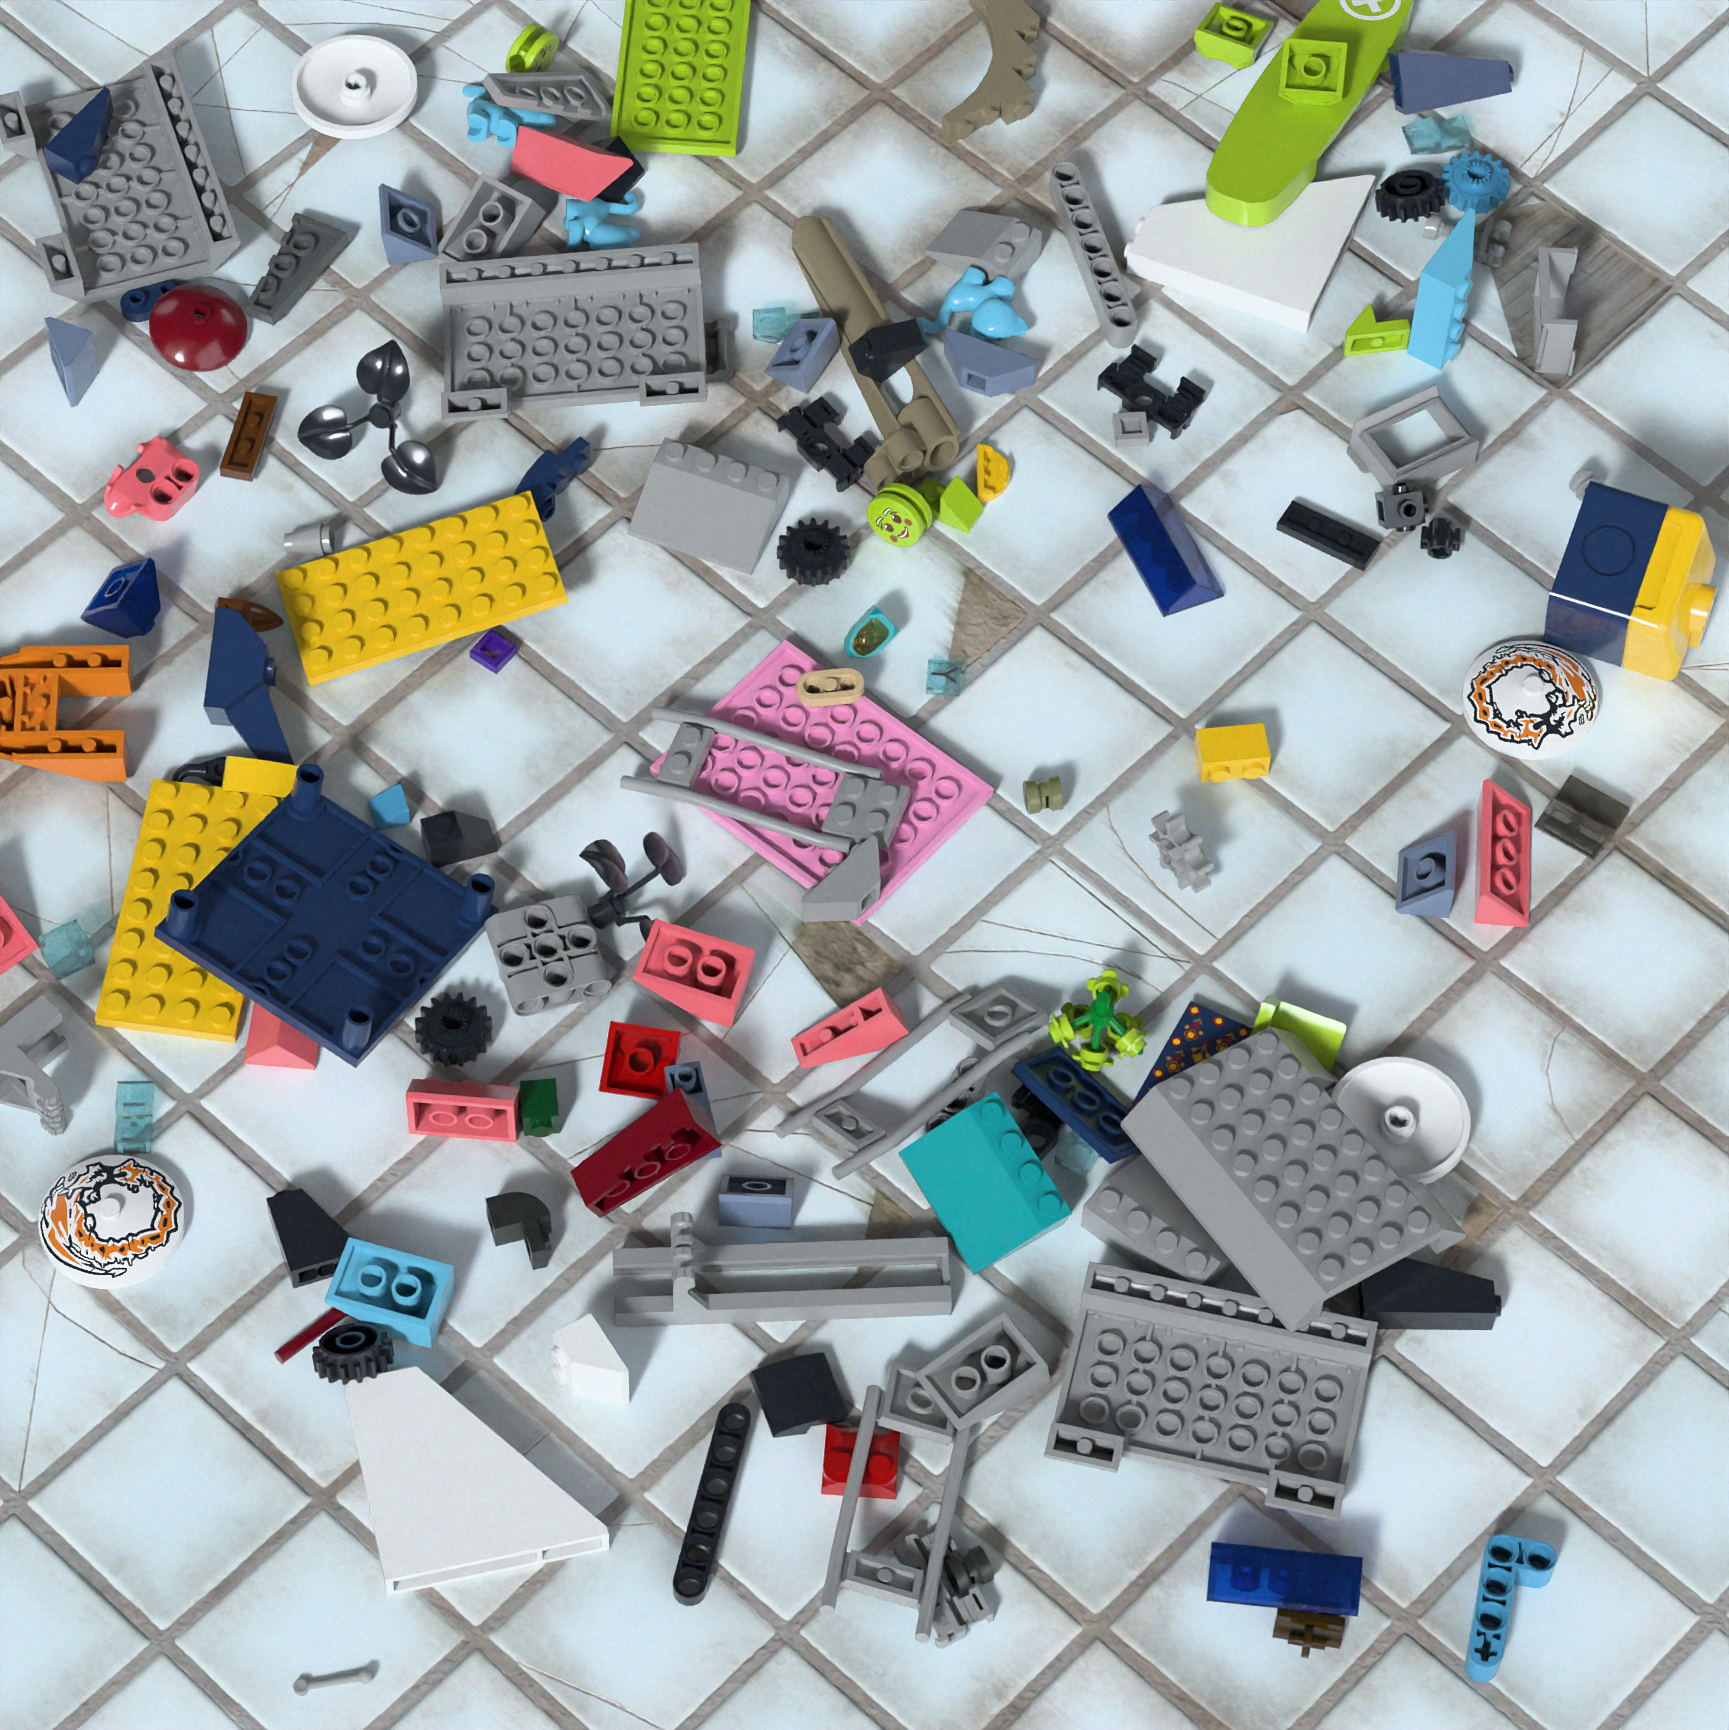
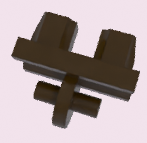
M1290 1595L1285 1597L1282 1607L1278 1606L1272 1637L1288 1640L1287 1644L1302 1646L1301 1657L1309 1658L1310 1648L1325 1650V1647L1340 1649L1346 1618L1341 1617L1339 1604L1321 1603L1319 1612L1315 1613L1304 1611L1305 1601L1301 1597Z

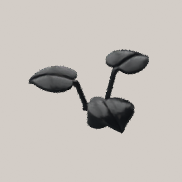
M392 339L368 352L359 361L356 369V377L362 390L371 395L377 394V402L370 408L369 414L347 424L346 413L341 407L334 405L321 406L303 419L299 426L297 437L300 443L315 455L327 460H336L345 456L352 448L353 436L349 430L369 421L377 428H389L388 449L392 455L387 456L381 463V470L385 480L394 489L406 494L424 495L433 493L438 489L436 464L431 451L421 442L414 440L404 441L397 449L395 448V432L398 428L395 421L401 415V406L398 401L408 392L410 373L400 346Z
M649 832L643 839L644 851L649 861L656 868L628 888V877L625 874L626 864L618 849L605 839L590 843L582 850L579 857L588 862L610 888L604 896L588 905L587 912L591 922L600 930L613 923L621 927L625 924L640 922V931L646 942L655 919L651 921L647 915L625 917L626 912L630 910L626 897L659 874H661L669 886H675L680 883L683 877V870L677 855L658 833Z

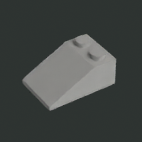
M481 173L438 245V256L436 258L445 263L512 258L530 240L546 211L533 199Z
M959 210L927 247L925 255L961 274H964L968 267L978 269L986 275L987 285L991 284L997 276L1005 277L1016 285L1040 257L1042 231L1016 217Z
M1004 1311L914 1374L918 1382L958 1431L1022 1403L1051 1382L1047 1363Z

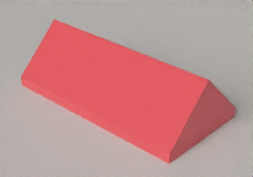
M520 125L510 171L513 175L588 203L630 168L633 162L627 157L555 131Z
M1489 778L1483 780L1477 806L1474 923L1525 927L1529 925L1531 809Z
M254 1002L244 1064L315 1070L319 1044Z

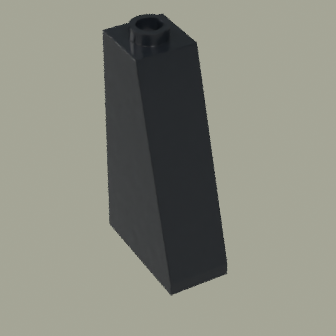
M1406 1257L1358 1282L1360 1319L1378 1322L1377 1329L1492 1330L1495 1317L1501 1316V1295H1495L1493 1280Z

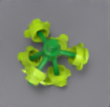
M1105 969L1103 975L1088 980L1087 988L1089 991H1092L1094 998L1090 1007L1083 1004L1073 1006L1072 1003L1067 1002L1061 1006L1060 1011L1062 1014L1055 1017L1054 1012L1050 1013L1053 1022L1047 1024L1049 1028L1048 1036L1053 1038L1056 1044L1062 1041L1065 1049L1069 1048L1067 1042L1076 1039V1035L1084 1040L1090 1038L1093 1034L1092 1027H1095L1093 1040L1083 1042L1080 1051L1072 1053V1058L1081 1061V1066L1086 1070L1100 1071L1103 1066L1114 1065V1059L1108 1057L1109 1048L1100 1043L1102 1028L1107 1027L1106 1041L1110 1045L1115 1044V1047L1121 1052L1118 1056L1119 1059H1122L1127 1054L1131 1058H1134L1137 1054L1142 1055L1143 1048L1147 1045L1143 1039L1149 1032L1141 1033L1139 1031L1144 1026V1020L1140 1016L1132 1018L1124 1012L1114 1014V1004L1119 1001L1120 997L1128 995L1129 987L1118 979L1117 972L1113 969Z

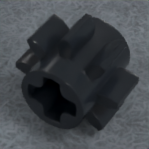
M1435 518L1429 522V527L1422 526L1420 548L1427 549L1428 555L1434 559H1447L1452 555V550L1459 551L1461 529L1454 528V523L1449 519Z

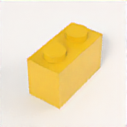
M1264 723L1196 729L1194 752L1200 782L1212 781L1218 783L1228 779H1256L1260 776H1268L1271 755Z

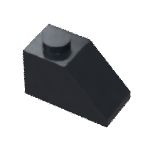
M911 319L872 328L852 343L848 350L859 374L883 383L928 348L929 343L919 320Z
M455 810L420 819L422 843L429 863L435 868L498 852V846L489 821Z

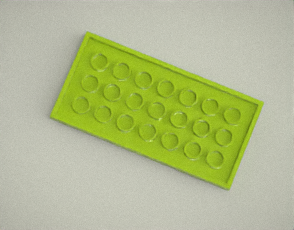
M626 0L609 138L619 135L630 151L736 157L752 0Z

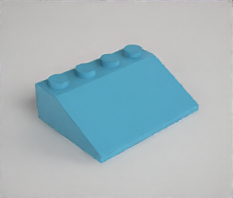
M1472 208L1467 210L1421 271L1407 354L1439 370L1444 367L1448 360L1453 361L1461 348L1458 339L1465 327L1462 318L1467 312L1469 303L1466 302V297L1473 285V282L1470 281L1473 260L1475 210Z

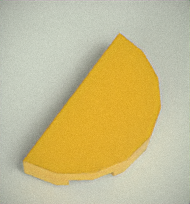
M977 443V499L980 502H988L1001 496L1008 487L1010 467L1007 458L993 451L992 446Z

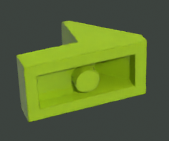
M1368 304L1346 330L1343 355L1353 356L1407 349L1411 330L1408 319L1376 322L1372 305Z
M957 475L949 486L926 477L917 490L929 504L932 518L967 534L970 533L984 512V506Z

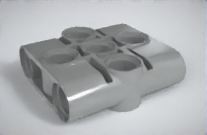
M573 894L501 912L485 921L484 927L499 967V978L505 985L515 1015L530 1016L600 997L611 989L612 983L597 944V933L591 927L580 896ZM537 925L543 926L541 928H534ZM578 945H586V947H583V948H579V947H576V946H578ZM544 954H553L549 957L542 956ZM510 963H519L515 966L508 965ZM556 982L564 983V984H562V985H557V986H556V985H552L553 983H556Z

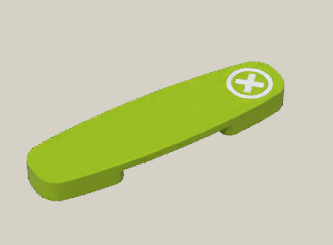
M1320 0L1288 38L1348 43L1342 101L1328 106L1293 104L1279 97L1283 54L1282 45L1244 99L1206 173L1205 201L1206 206L1213 214L1240 225L1250 227L1263 226L1273 222L1295 201L1315 178L1318 159L1348 122L1378 75L1390 68L1387 49L1401 47L1412 20L1414 0Z

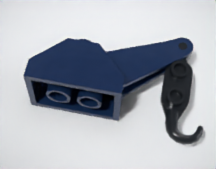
M216 607L203 704L208 719L213 725L233 726L257 759L294 765L270 700L271 686L276 687L278 681V666H275V658L270 656L267 645L237 609ZM217 757L201 763L184 764L175 771L171 781L182 782L184 778L193 776L199 777L213 786L222 787L226 757Z

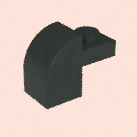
M510 1192L485 1198L487 1219L495 1246L524 1240L532 1269L536 1270L547 1267L546 1253L552 1252L548 1233H552L551 1214L547 1206L537 1197L523 1192Z

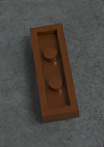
M245 392L220 465V476L253 482L278 408V397Z

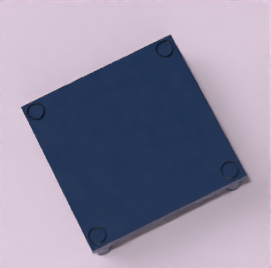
M303 764L296 771L292 791L192 891L179 889L171 895L167 916L155 927L154 937L354 1068H357L485 931V921L491 916L498 914L499 908L492 904L495 882L490 876L477 873L468 879L466 887L323 796L321 794L324 779L323 770L314 764Z

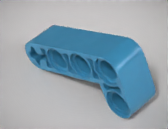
M1497 1534L1488 1540L1480 1567L1464 1663L1465 1671L1472 1680L1487 1682L1492 1680L1498 1672L1504 1651L1514 1584L1530 1588H1541L1550 1582L1556 1565L1557 1555L1554 1548L1549 1544L1507 1534ZM1493 1554H1502L1506 1556L1508 1560H1497L1493 1557ZM1538 1561L1545 1566V1568H1535L1530 1564V1562ZM1487 1588H1498L1502 1591L1503 1594H1492L1487 1590ZM1491 1621L1497 1625V1628L1489 1629L1481 1622ZM1482 1647L1489 1648L1486 1661L1481 1660L1480 1653Z

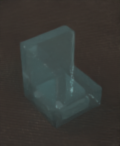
M77 919L38 937L42 957L57 980H61L95 964L92 944Z

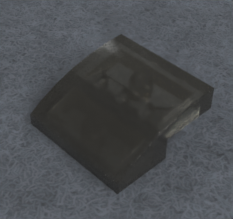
M1570 775L1555 799L1552 798L1534 828L1595 861L1630 812V807Z

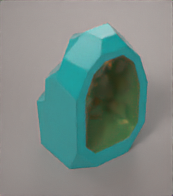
M873 605L847 633L844 639V651L854 658L866 659L875 656L895 637L899 630Z

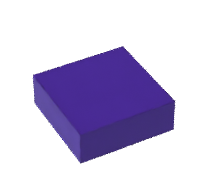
M490 629L470 650V658L497 675L518 653L517 645Z

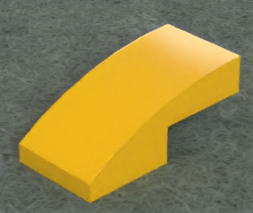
M227 756L221 790L285 798L293 789L296 771L300 766Z

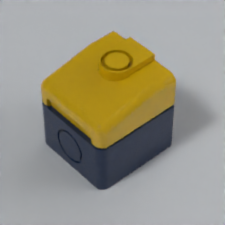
M1590 480L1549 596L1543 643L1619 667L1624 663L1625 669L1660 680L1670 681L1675 679L1681 670L1688 646L1698 649L1717 591V587L1710 585L1716 555L1703 517L1696 512L1673 505L1672 508H1669V504Z

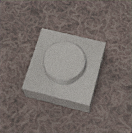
M1145 411L1113 413L1112 424L1116 448L1149 445L1150 437Z

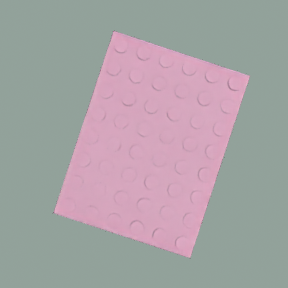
M785 639L704 716L721 719L850 763L883 769V782L910 787L911 797L889 849L878 848L881 877L880 899L860 918L850 920L860 927L993 796L994 788L864 695L857 702L821 707H808L802 704L796 695L798 678L806 672L828 669ZM844 688V689H842V690L847 691V690H852V689H850V688ZM815 691L809 692L811 694H817V692ZM715 732V739L694 783L693 791L819 833L822 832L821 827L843 779V774ZM669 749L650 766V774L657 778ZM695 806L807 889L821 883L829 869L837 863L840 865L849 855V853L818 847Z

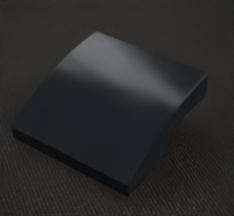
M824 1352L775 1362L753 1370L749 1374L773 1438L806 1434L811 1426L841 1423L849 1415Z

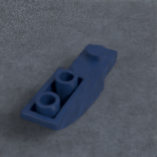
M578 437L558 456L547 449L534 462L520 481L514 495L531 491L541 523L547 522L556 510L555 494H561L575 476L583 474L588 469L591 462L590 443L582 437Z

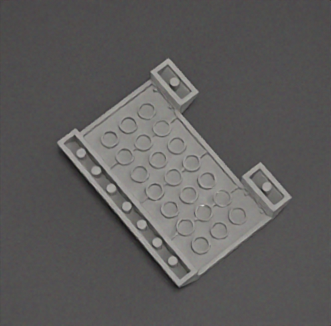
M174 54L144 60L145 78L106 87L110 89L114 111L99 163L95 171L90 176H86L78 185L48 168L44 147L103 88L25 107L19 91L0 95V139L3 148L39 162L62 233L35 239L51 292L87 305L123 296L129 290L166 280L179 282L212 274L241 245Z
M698 242L439 264L444 333V393H441L442 423L508 418L512 411L640 401V407L707 401L704 303Z
M1270 1026L1155 1085L1123 1119L1121 1128L1285 1328L1292 1333L1320 1318L1323 1302L1426 1245H1429L1437 1254L1465 1239L1466 1233L1423 1183L1399 1178L1327 1094V1090L1336 1086V1081L1294 1032Z
M1089 1261L1078 1319L1054 1421L1051 1423L1044 1458L1113 1473L1118 1472L1122 1457L1267 1488L1266 1506L1339 1521L1378 1322L1321 1311L1320 1318L1290 1333L1260 1297Z

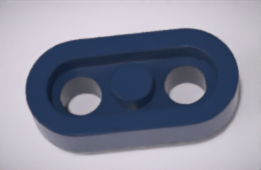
M166 280L127 291L120 300L123 317L131 322L149 320L151 311L158 299L169 290L181 285L178 282Z

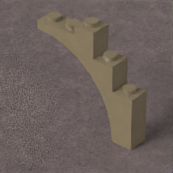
M1024 0L969 1V5L982 21L990 38L993 56L988 71L977 89L962 104L943 116L942 138L949 145L959 139L968 137L972 132L985 125H991L998 118H1001L1006 125H1009L1017 120L1026 118L1033 112L1034 90L1026 82L1036 75L1037 53L1029 45L1038 38L1040 17Z

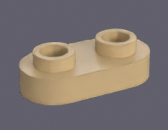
M852 668L806 672L798 678L796 684L798 700L808 707L850 704L857 702L864 694V678L859 671ZM844 688H850V689H852V690L844 691V690H842V689H844ZM815 691L817 692V694H811L809 692Z

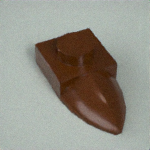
M218 597L215 602V613L216 607L237 609L255 632L269 631L284 623V620L275 612L257 603Z

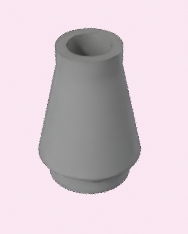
M321 523L292 533H285L284 547L286 553L326 556L327 553L334 552L335 537L332 526H324Z

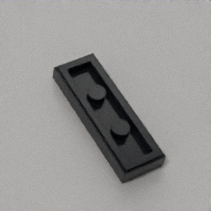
M1294 500L1285 510L1276 527V530L1362 571L1366 570L1380 549V541Z

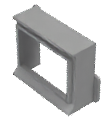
M1577 246L1573 248L1538 247L1539 268L1532 294L1535 372L1572 375L1575 362V349H1573L1578 320L1566 319L1565 296L1570 274L1574 273L1576 265Z
M1435 384L1353 423L1350 446L1347 447L1346 453L1362 473L1371 472L1385 491L1391 490L1392 484L1409 482L1411 486L1419 489L1469 464H1475L1478 461L1477 450L1479 441L1474 440L1441 399ZM1426 409L1452 441V444L1397 469L1370 435Z

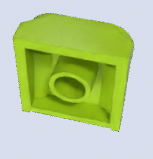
M1216 2L1196 29L1194 36L1195 47L1205 58L1228 63L1236 69H1245L1254 65L1257 52L1272 30L1274 22Z
M1284 38L1278 96L1293 104L1328 106L1341 102L1348 43Z

